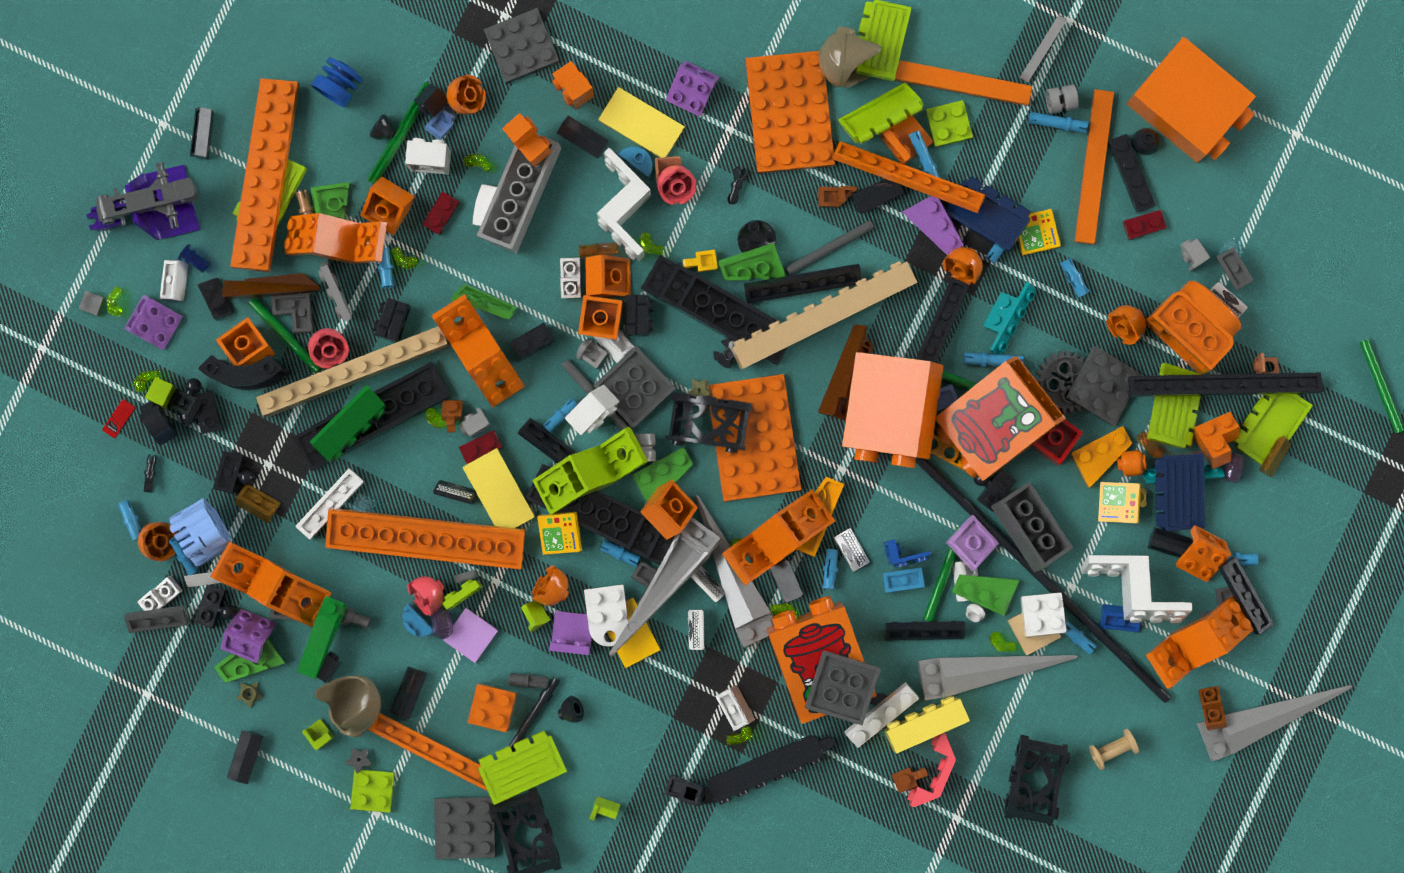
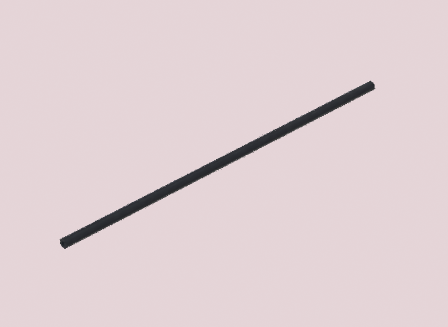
M916 458V463L970 516L974 515L999 544L1051 594L1062 593L1063 606L1163 703H1166L1171 698L1141 666L1041 570L1034 573L1018 547L927 459Z

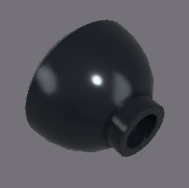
M385 114L379 117L370 131L369 135L371 138L376 140L391 139L395 130L389 117Z
M1142 128L1133 135L1132 146L1139 154L1149 155L1158 148L1159 137L1154 130Z
M569 696L561 704L558 716L561 720L571 723L581 722L584 718L583 705L575 696Z

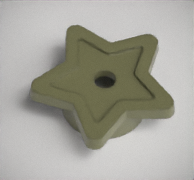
M695 378L692 379L693 388L689 391V394L694 396L711 395L706 379L701 382Z
M244 683L240 684L241 692L236 697L237 700L245 701L250 708L254 700L262 699V696L257 692V683L250 686Z

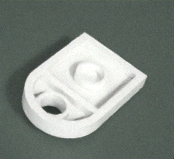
M624 585L584 590L591 637L600 645L614 646L628 623ZM609 630L616 634L613 642H607L604 638L605 633Z

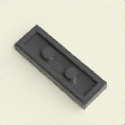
M184 606L125 613L124 616L129 633L188 625L189 622Z

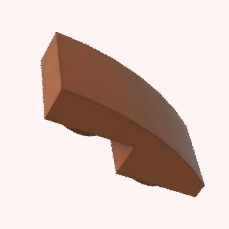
M1219 687L1198 689L1207 730L1227 727Z

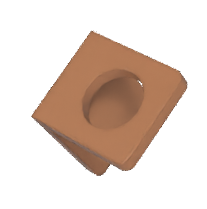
M681 157L655 158L656 181L659 174L666 167L672 165L682 166Z
M1260 353L1253 361V369L1256 371V374L1268 373L1265 369V362H1270L1274 366L1273 372L1270 373H1279L1277 357L1264 358V353Z

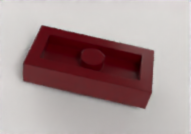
M442 192L422 225L440 235L460 202Z
M1161 210L1122 222L1128 240L1167 228Z
M494 430L459 447L466 464L473 462L496 448L498 450L503 448Z

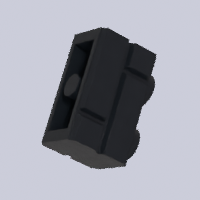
M625 295V336L648 337L649 332H653V320H649V312H653V300H649V295Z
M386 298V302L382 301L379 313H382L380 320H376L373 327L375 336L391 342H399L411 306L390 298Z
M542 323L510 343L519 359L523 361L555 341L545 323Z

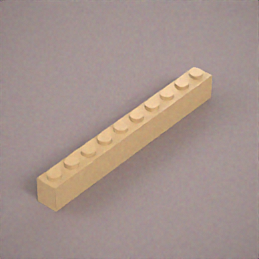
M901 261L890 265L891 270L884 272L882 269L874 273V278L868 281L864 278L855 282L857 286L852 289L847 286L839 290V295L834 298L832 295L821 299L822 304L816 307L813 303L803 308L805 312L799 315L795 312L786 316L787 321L781 324L778 320L768 325L770 329L765 332L760 329L752 333L753 338L747 341L742 338L734 342L735 346L730 349L740 369H744L918 283L908 262L902 264Z
M435 327L260 395L256 399L262 415L268 418L450 347L440 328Z

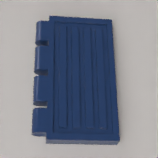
M972 176L968 181L964 180L960 186L985 194V199L978 213L948 203L945 209L949 217L998 247L1010 252L1030 222L1029 215L1031 210L1020 204L1016 209H1013L1016 205L1015 201L1005 195H1002L998 200L1000 192L988 185H985L983 190H981L983 182Z
M1202 451L1162 454V458H1155V473H1163L1155 476L1156 492H1163L1156 494V510L1163 511L1156 513V527H1164L1165 531L1192 529L1194 525L1205 528L1204 453Z

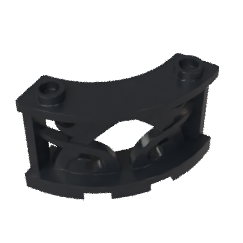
M211 355L198 368L209 378L228 387L240 390H258L271 387L291 374L277 359H273L269 355L256 363L246 366L229 365L222 359L219 360Z
M672 393L671 401H674L669 436L666 435V440H672L673 445L683 446L684 443H693L726 448V452L729 453L745 450V436L749 411H752V403L729 399H718L717 401L716 397ZM698 406L699 412L691 415V413H695L693 408ZM707 406H711L713 417L722 424L713 431L704 434L695 425L693 419L701 417L705 413ZM719 410H725V414L722 416L727 417L726 420L718 416ZM740 411H741L740 421H739V426H738V425L734 424V421L736 420V418L738 417V415H739V413H740ZM686 420L687 424L681 426V422ZM730 426L738 429L736 443L726 440L727 435L734 436L733 432L728 430ZM685 428L686 433L680 435V429ZM692 432H693L694 435H695L697 438H699V439L689 438V437L691 436V434H692ZM717 436H719V440H720L721 442L709 441V440H712V439L716 438Z
M1020 735L1014 754L1016 756L1014 765L1011 766L1008 782H1011V786H1009V793H1006L1004 818L1012 819L1017 817L1047 823L1048 826H1052L1054 819L1057 820L1059 816L1057 799L1065 764H1069L1070 761L1068 745L1063 744V746L1030 740L1029 736ZM1031 750L1039 751L1040 754L1037 755L1035 752H1033V751H1031ZM1045 753L1059 755L1058 760L1054 763L1051 762L1053 756H1048L1045 760L1042 758ZM1033 760L1035 761L1029 769L1024 767L1025 762L1028 761L1032 764ZM1039 765L1044 771L1048 783L1040 791L1032 795L1030 786L1021 779V775L1032 773ZM1021 787L1026 788L1028 797H1026L1025 792L1023 794H1019V789ZM1051 791L1050 799H1048L1046 795ZM1036 802L1040 810H1042V804L1046 803L1048 806L1047 814L1034 812L1033 803ZM1028 805H1029L1030 811L1022 810V809H1017V808H1018V807H1025V806H1028Z
M536 787L529 789V793L505 800L499 804L493 805L491 803L492 810L489 813L492 822H496L509 861V865H507L508 873H542L554 869V871L562 869L558 849L552 838L549 819H546L544 805ZM529 803L522 810H520V808L518 807L520 805ZM514 808L517 812L516 817L513 813L507 812L510 818L505 820L501 812ZM527 814L529 819L531 815H534L536 821L534 823L529 822L525 815ZM521 820L531 828H541L542 832L534 838L531 850L522 846L514 839L516 829ZM504 825H511L508 834ZM537 841H543L544 847L540 848L538 846V851H536ZM512 848H514L519 853H517L514 856ZM528 857L532 858L531 867L522 870L518 869L517 862L519 859H522L524 865H526ZM536 859L549 860L536 865Z

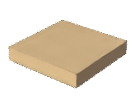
M1022 613L1007 620L1025 655L1061 638L1060 634L1025 637Z

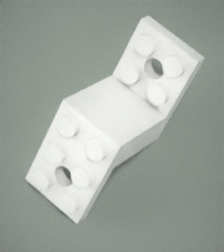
M608 148L604 152L605 165L612 173L614 171L618 173V179L625 187L597 213L598 225L605 232L609 230L612 233V239L617 245L625 247L626 254L632 260L636 258L640 261L645 256L644 250L621 225L651 197V191Z
M1089 555L1082 565V574H1088L1091 577L1099 576L1100 574L1116 577L1121 574L1124 620H1130L1131 623H1139L1142 620H1150L1151 623H1160L1162 620H1170V623H1180L1192 611V603L1151 602L1149 556Z

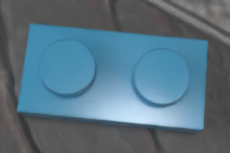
M922 568L882 573L885 593L925 587Z

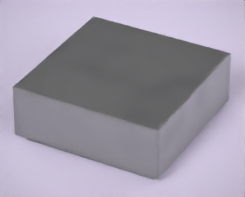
M85 291L79 310L99 316L105 298Z
M475 570L455 575L457 583L477 577Z

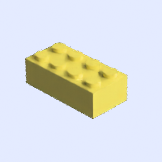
M948 696L942 699L941 704L937 706L930 704L922 708L923 712L919 714L912 712L905 715V720L901 722L894 720L887 724L884 732L892 750L897 754L969 722L970 720L961 700L956 697L954 698V696Z

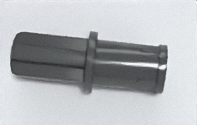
M510 673L508 684L525 686L528 689L529 687L547 688L549 679L546 676L530 675V673Z

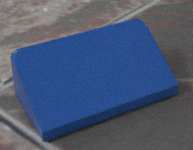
M1102 605L1100 628L1140 632L1141 622L1131 623L1130 620H1124L1123 606Z

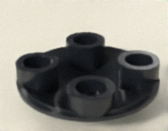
M753 220L746 223L738 233L737 242L739 249L744 253L771 243L776 244V234L773 228L761 220Z

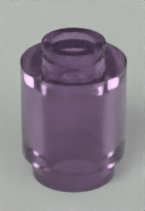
M1231 454V462L1224 465L1223 472L1225 475L1223 480L1239 483L1246 465L1243 455Z
M440 608L431 616L433 633L439 639H446L453 633L451 614L446 608Z

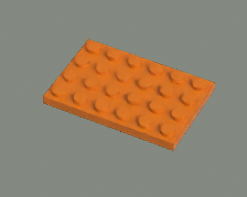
M819 51L745 58L757 174L834 166L826 79L820 68Z
M784 374L709 385L711 394L709 397H716L717 401L718 399H729L752 403V411H749L745 436V450L729 453L726 452V448L716 447L723 501L801 491ZM710 406L712 427L714 430L717 427H719L722 423L717 421L713 417ZM719 410L718 416L726 420L727 417L722 416L725 414V410ZM740 411L738 417L736 418V420L734 421V424H736V425H738V426H739L741 411ZM730 426L728 430L732 431L734 436L727 435L726 440L736 443L738 429ZM719 436L714 438L716 442H721Z

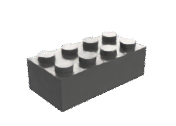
M1030 482L1020 486L991 506L1034 573L1044 569L1073 549Z

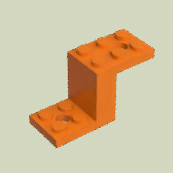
M321 213L290 216L287 223L288 232L287 239L284 242V254L289 256L311 254L349 264L382 262L387 223L381 221L357 223Z
M465 294L431 315L492 408L525 387ZM457 317H462L460 321L454 322ZM503 380L502 384L496 385L497 382Z
M812 489L776 513L751 534L728 548L722 555L746 586L834 523L835 519ZM807 511L812 514L813 519L808 516ZM745 556L750 558L751 563L746 561Z
M230 541L210 576L223 584L246 593L262 605L312 628L325 596L330 597L332 593L296 576L277 563ZM241 563V569L238 572H234V565ZM308 597V598H309L308 604H307L306 606L302 607V606H301L302 600H303L304 598Z
M1231 596L1208 615L1173 631L1148 652L1146 657L1166 688L1169 689L1191 670L1230 652L1254 629L1251 626V622L1242 612L1238 602Z

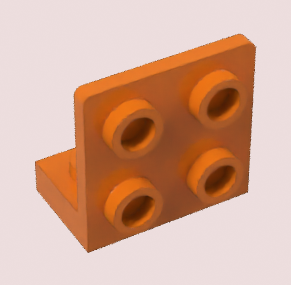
M909 114L907 119L895 126L892 125L891 128L879 135L899 162L904 165L917 156L908 137L909 134L920 130L926 147L933 143V140L914 116Z
M1194 525L1190 530L1193 543L1176 562V567L1208 582L1218 571V567L1231 556L1225 540Z

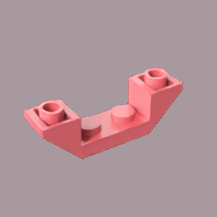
M945 733L933 737L931 741L934 751L946 755L945 759L942 758L937 769L940 770L938 776L933 777L930 788L932 790L930 792L918 786L915 787V790L911 789L907 800H910L909 805L912 807L939 798L943 792L956 761Z

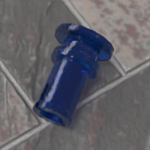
M188 244L180 252L178 260L184 259L185 263H190L202 273L205 272L210 262L197 255L195 250H190L191 245Z

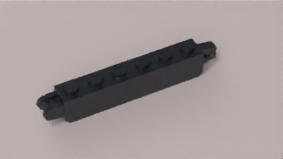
M810 734L710 777L707 781L701 805L713 801L714 803L719 802L720 805L730 801V797L737 794L740 797L749 793L748 789L754 786L756 789L767 785L766 781L770 779L777 781L784 778V773L791 770L792 773L804 769L803 765L817 764L822 761L821 757H824L823 752L834 747L835 740L831 736L817 740L816 736Z

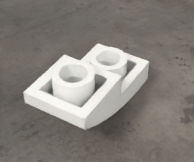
M485 184L481 186L474 208V225L481 226L497 189L496 186Z
M580 257L560 258L561 298H581Z
M168 576L156 588L144 595L138 601V604L144 611L162 609L183 590L172 576Z

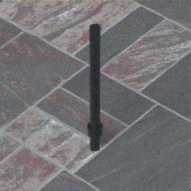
M553 677L548 687L542 690L539 700L508 745L511 747L512 752L515 751L513 744L522 740L546 702H549L553 697L552 693L560 683V680Z

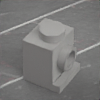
M1188 239L1180 245L1182 248L1180 250L1182 252L1181 257L1186 263L1191 265L1188 268L1189 271L1210 258L1198 239L1194 241Z
M480 407L476 409L477 414H474V412L464 417L465 421L459 425L463 434H468L471 438L491 426Z

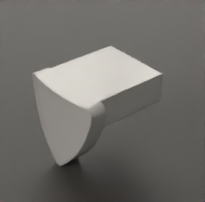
M588 338L580 345L576 357L579 360L583 359L597 369L608 353L593 343L591 338Z

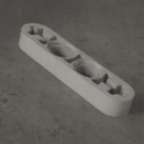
M1060 14L1058 15L1020 76L1027 83L1067 21L1065 17Z

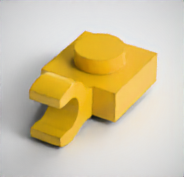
M715 250L696 252V258L683 259L682 261L684 268L697 267L698 272L718 269Z

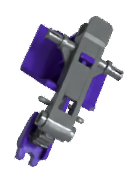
M164 162L156 163L157 171L137 176L125 185L126 193L119 195L118 189L115 188V196H98L96 201L97 207H92L90 209L91 212L86 214L88 219H96V222L89 225L91 231H107L122 225L125 226L124 216L132 214L134 224L156 240L198 231L200 227L193 201L198 199L196 185L191 179L187 178L184 165L165 169Z

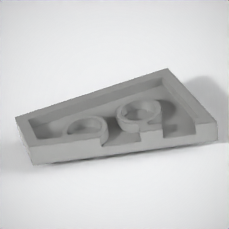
M328 259L321 262V270L318 273L322 282L326 281L329 287L326 290L330 300L334 299L337 306L334 308L338 317H342L344 321L352 318V314L342 291L338 289L339 284L336 276L329 269L331 264Z

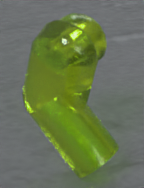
M469 154L463 160L465 166H480L486 173L493 168V165L482 154Z
M117 286L113 288L107 298L108 313L116 317L120 316L122 308L117 306V301L123 293V290Z

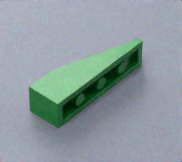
M325 596L300 661L298 673L316 680L348 608L346 604Z

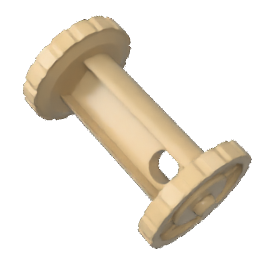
M1128 729L1123 730L1124 737L1099 749H1096L1094 745L1089 746L1092 759L1100 770L1105 769L1104 762L1129 750H1132L1134 754L1139 753L1136 741Z

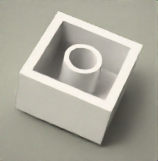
M413 138V141L407 140L405 164L411 172L449 175L451 151L448 145L444 144V141L432 140V142H425L421 138Z
M602 385L591 391L565 419L580 435L586 432L590 434L604 423L603 420L607 416H611L617 410L615 406L620 401L605 385Z
M1062 593L1023 596L1020 598L1025 637L1066 633Z

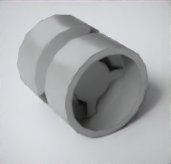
M1074 84L1063 86L1061 90L1058 87L1046 89V104L1050 114L1060 113L1063 109L1066 111L1078 109V94Z
M634 434L648 460L647 463L656 462V451L653 450V447L656 445L655 434Z

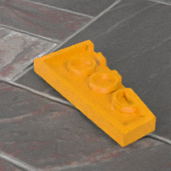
M825 477L815 493L832 515L844 484ZM807 511L808 516L813 519L812 514ZM827 528L796 550L815 557Z

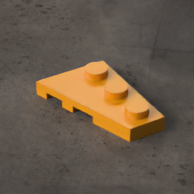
M1122 426L1070 453L1088 488L1127 450L1132 442Z

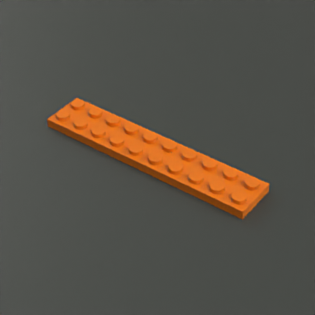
M260 79L230 264L231 268L270 272L300 87L297 81Z
M329 508L325 548L522 569L525 529Z

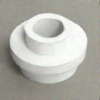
M968 605L966 616L969 620L979 622L984 619L985 612L980 605Z

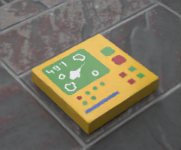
M1052 209L1030 213V222L1018 238L1022 256L1061 247Z
M1100 482L1098 521L1139 524L1141 484Z
M577 512L537 516L543 555L582 551Z

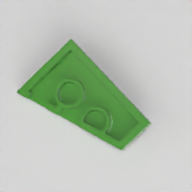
M465 283L453 294L451 301H454L465 294L474 308L495 314L503 319H511L517 310L516 306Z

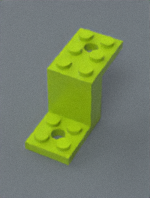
M627 427L598 446L569 455L532 481L549 514L552 515L584 495L611 486L647 463L648 460L631 427ZM622 449L626 452V458L622 455ZM555 485L558 487V493L554 489Z

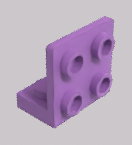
M685 60L679 66L666 101L697 116H701L711 91L720 77Z
M143 295L124 329L164 350L179 325L182 316Z
M240 609L224 631L221 649L258 663L261 658L263 645L276 627V622Z
M556 611L549 651L590 655L592 637L589 632L587 614Z

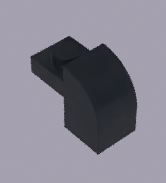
M150 401L139 407L141 412L140 418L159 446L177 436L173 424L165 416L160 405Z
M670 775L664 794L698 807L701 806L706 786Z

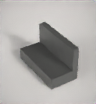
M1234 247L1216 257L1235 291L1254 281Z

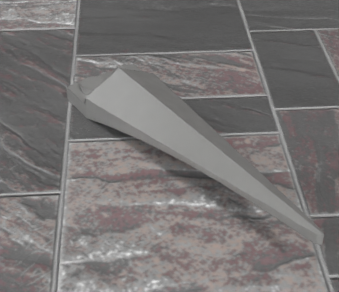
M696 495L704 526L722 540L712 553L735 630L745 648L769 637L766 628L773 626L771 620L773 616L752 581L745 586L722 555L730 546L703 502Z
M691 517L682 532L675 536L644 596L611 649L610 657L710 558V554L722 541L719 536Z
M1078 656L956 657L920 660L917 662L923 700L948 697L1076 659Z
M1347 685L1224 714L1227 727L1207 730L1205 720L1197 723L1211 761H1215L1238 752L1351 689L1352 686Z

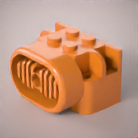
M1193 280L1188 281L1178 292L1167 297L1145 319L1146 326L1199 375L1211 371L1228 353L1234 343L1233 337L1242 327L1239 318L1228 306L1204 285Z

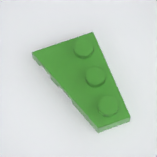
M350 182L312 187L310 190L315 213L345 219Z
M774 243L719 260V266L725 281L749 280L750 278L767 280L769 278L786 276Z
M682 447L632 474L647 502L657 487L671 479L676 483L693 463L685 448Z
M959 574L952 593L1004 616L1019 580Z
M268 638L263 645L261 658L258 663L231 654L214 666L224 682L227 683L285 664L286 661Z

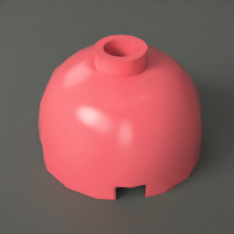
M668 166L659 174L657 180L658 193L664 202L670 205H674L673 203L684 204L696 192V179L690 170L684 166Z
M331 328L320 329L315 332L308 344L311 359L315 365L321 368L330 369L336 364L340 365L347 358L349 352L344 336L339 331Z
M424 576L414 579L407 584L409 594L412 595L414 593V603L425 615L432 616L442 607L444 602L443 590L445 588L439 580L435 581L431 577Z

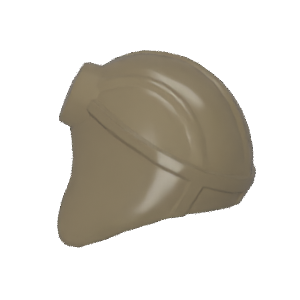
M837 27L836 31L824 41L820 48V68L826 79L834 87L849 88L871 77L857 74L855 68L881 51V47L876 43L865 41L855 34V29Z
M365 676L341 677L328 682L315 691L316 699L329 705L330 710L328 714L331 722L340 730L341 734L346 736L360 737L363 732L373 725L381 710L379 691L373 681Z

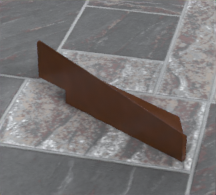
M298 273L244 279V281L224 280L222 298L225 300L254 299L277 295L322 292V289L306 275Z
M853 325L818 413L846 421L856 352L871 354L873 350L872 342L867 340V326Z

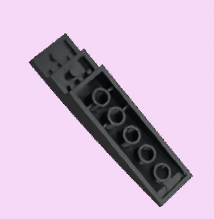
M659 255L640 288L686 316L735 342L742 338L747 341L753 338L752 333L760 329L765 332L770 329L768 325L777 321L704 277L689 271L679 264H675L662 255ZM788 347L764 359L777 366Z
M433 362L374 391L385 404V413L378 420L374 418L370 422L371 427L364 434L360 432L356 436L357 441L350 448L346 446L341 452L343 455L351 452L450 397L451 395ZM342 409L328 415L327 418L310 426L309 429L293 436L311 472L329 462L312 447L310 441Z
M542 463L536 477L551 467ZM532 483L525 499L547 509L534 483ZM555 485L554 489L558 493V487ZM600 491L584 495L556 512H577L579 526L658 565H661L675 538L673 536L666 540L639 510Z

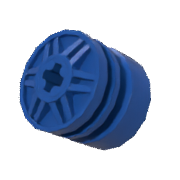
M328 57L326 62L332 69L323 65L322 69L327 74V77L317 74L311 86L327 99L346 108L352 99L351 94L346 91L347 88L357 91L358 87L353 82L361 84L363 79L353 68L344 62Z

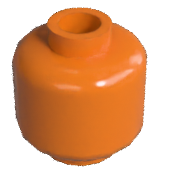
M1140 450L1124 451L1121 459H1117L1118 470H1122L1126 477L1139 476L1144 473V470H1147L1146 455L1142 454Z

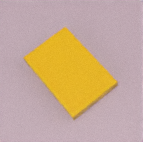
M634 598L626 601L628 621L638 606ZM645 623L617 653L624 667L627 668L660 651V648L650 628ZM609 630L607 631V634L610 640L613 642L616 638V634L613 631Z

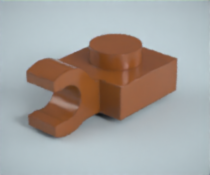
M443 400L441 417L442 421H446L447 432H455L456 421H462V400Z
M907 767L891 775L900 794L918 786L915 780L928 776L925 767L913 772L910 767Z

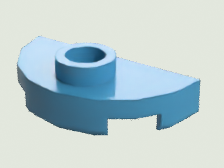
M628 147L618 153V156L647 178L650 177L653 163L650 155L645 150L639 147Z
M409 603L405 606L402 618L403 625L408 632L420 637L429 636L436 632Z

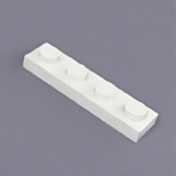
M349 468L295 527L311 540L327 523L328 509H340L364 481Z
M905 682L866 714L863 726L854 723L844 732L855 746L859 748L915 703L919 697Z

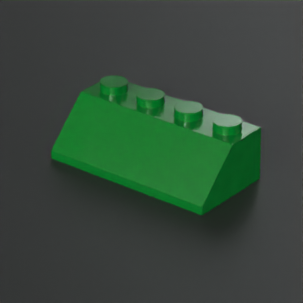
M366 385L310 441L312 447L329 463L332 461L336 462L343 455L341 451L346 446L350 448L357 441L356 436L360 432L364 434L371 427L370 422L374 418L378 420L385 413V404Z

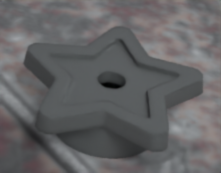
M354 748L351 749V758L346 761V765L354 766L356 773H359L366 766H371V762L367 759L369 750L365 749L359 752Z

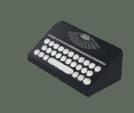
M442 480L438 481L433 491L436 495L471 505L476 495L474 489Z

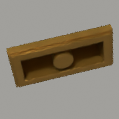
M1287 437L1277 438L1259 468V471L1268 477H1273L1291 446Z
M245 485L235 501L237 506L266 523L271 521L281 504L251 485Z

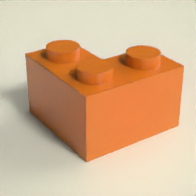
M572 61L552 73L554 79L552 83L558 91L562 90L563 99L569 107L572 105L576 110L594 97L592 86L583 73L578 71Z
M519 113L502 128L508 138L534 167L552 152L548 147L550 142L544 135L540 137L536 133L538 129L528 116L524 118Z
M1231 412L1194 427V440L1204 453L1212 469L1231 462V449L1227 443L1239 438L1240 429Z

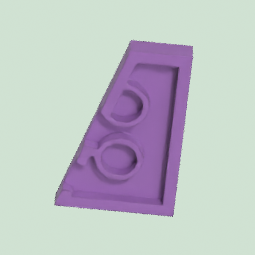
M930 196L902 211L945 254L964 245L940 199Z

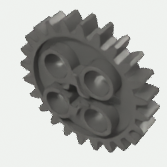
M1070 350L1065 351L1064 355L1062 351H1057V356L1051 353L1050 359L1047 357L1043 359L1045 364H1038L1041 371H1035L1039 375V378H1035L1057 408L1060 409L1062 414H1065L1066 410L1069 414L1073 413L1074 409L1081 411L1080 406L1070 400L1067 401L1064 394L1066 391H1070L1075 377L1079 374L1085 363L1083 362L1084 356L1077 358V352H1073L1070 355ZM1061 364H1064L1066 367L1064 374L1059 370ZM1061 379H1067V380H1066V383H1067L1068 385H1067V386H1064V383H1065V382H1064L1063 380H1061ZM1050 380L1055 382L1054 390L1049 388Z

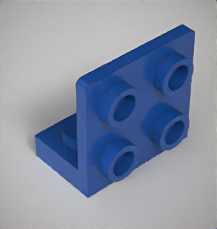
M895 539L883 542L889 565L894 564L895 568L908 565L907 561L913 560L914 563L925 561L927 556L931 555V552L928 551L899 558V555L902 554L899 542L896 543Z

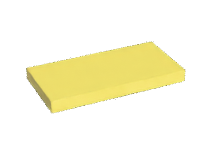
M619 87L598 119L599 122L659 158L668 156L685 126Z
M497 448L462 467L495 526L516 528L535 517Z

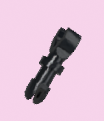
M736 166L734 168V182L731 183L732 190L727 198L729 204L734 205L738 202L739 189H742L743 185L741 182L747 176V169H742L740 175L741 167Z
M151 454L147 456V469L144 470V475H146L144 492L152 493L153 478L156 476L154 471L155 464L157 463L156 454L154 455V461H150Z

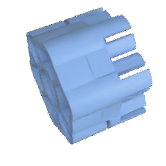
M205 498L198 500L169 518L171 532L174 533L179 530L174 535L177 541L186 538L179 542V545L182 549L189 545L188 548L182 551L186 557L191 558L196 567L223 553L228 542H232L231 536L217 511Z

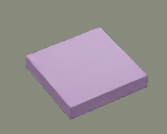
M971 515L947 540L946 544L971 571H974L999 545V542L974 515Z
M465 608L443 641L476 663L498 630L468 608Z

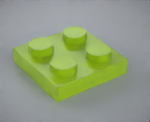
M964 100L925 110L934 148L973 138Z
M470 579L461 585L462 590L459 592L453 591L445 596L446 601L442 604L446 610L453 609L483 588L480 581Z
M354 769L350 809L390 813L395 772L361 769L359 773H356Z

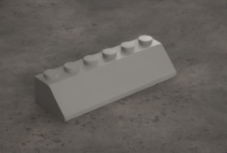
M546 138L550 142L548 147L552 152L535 167L514 146L476 235L477 237L499 248L517 254L561 151V146L558 142Z

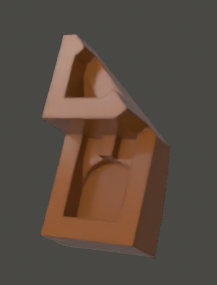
M857 186L819 187L818 207H839L857 190Z

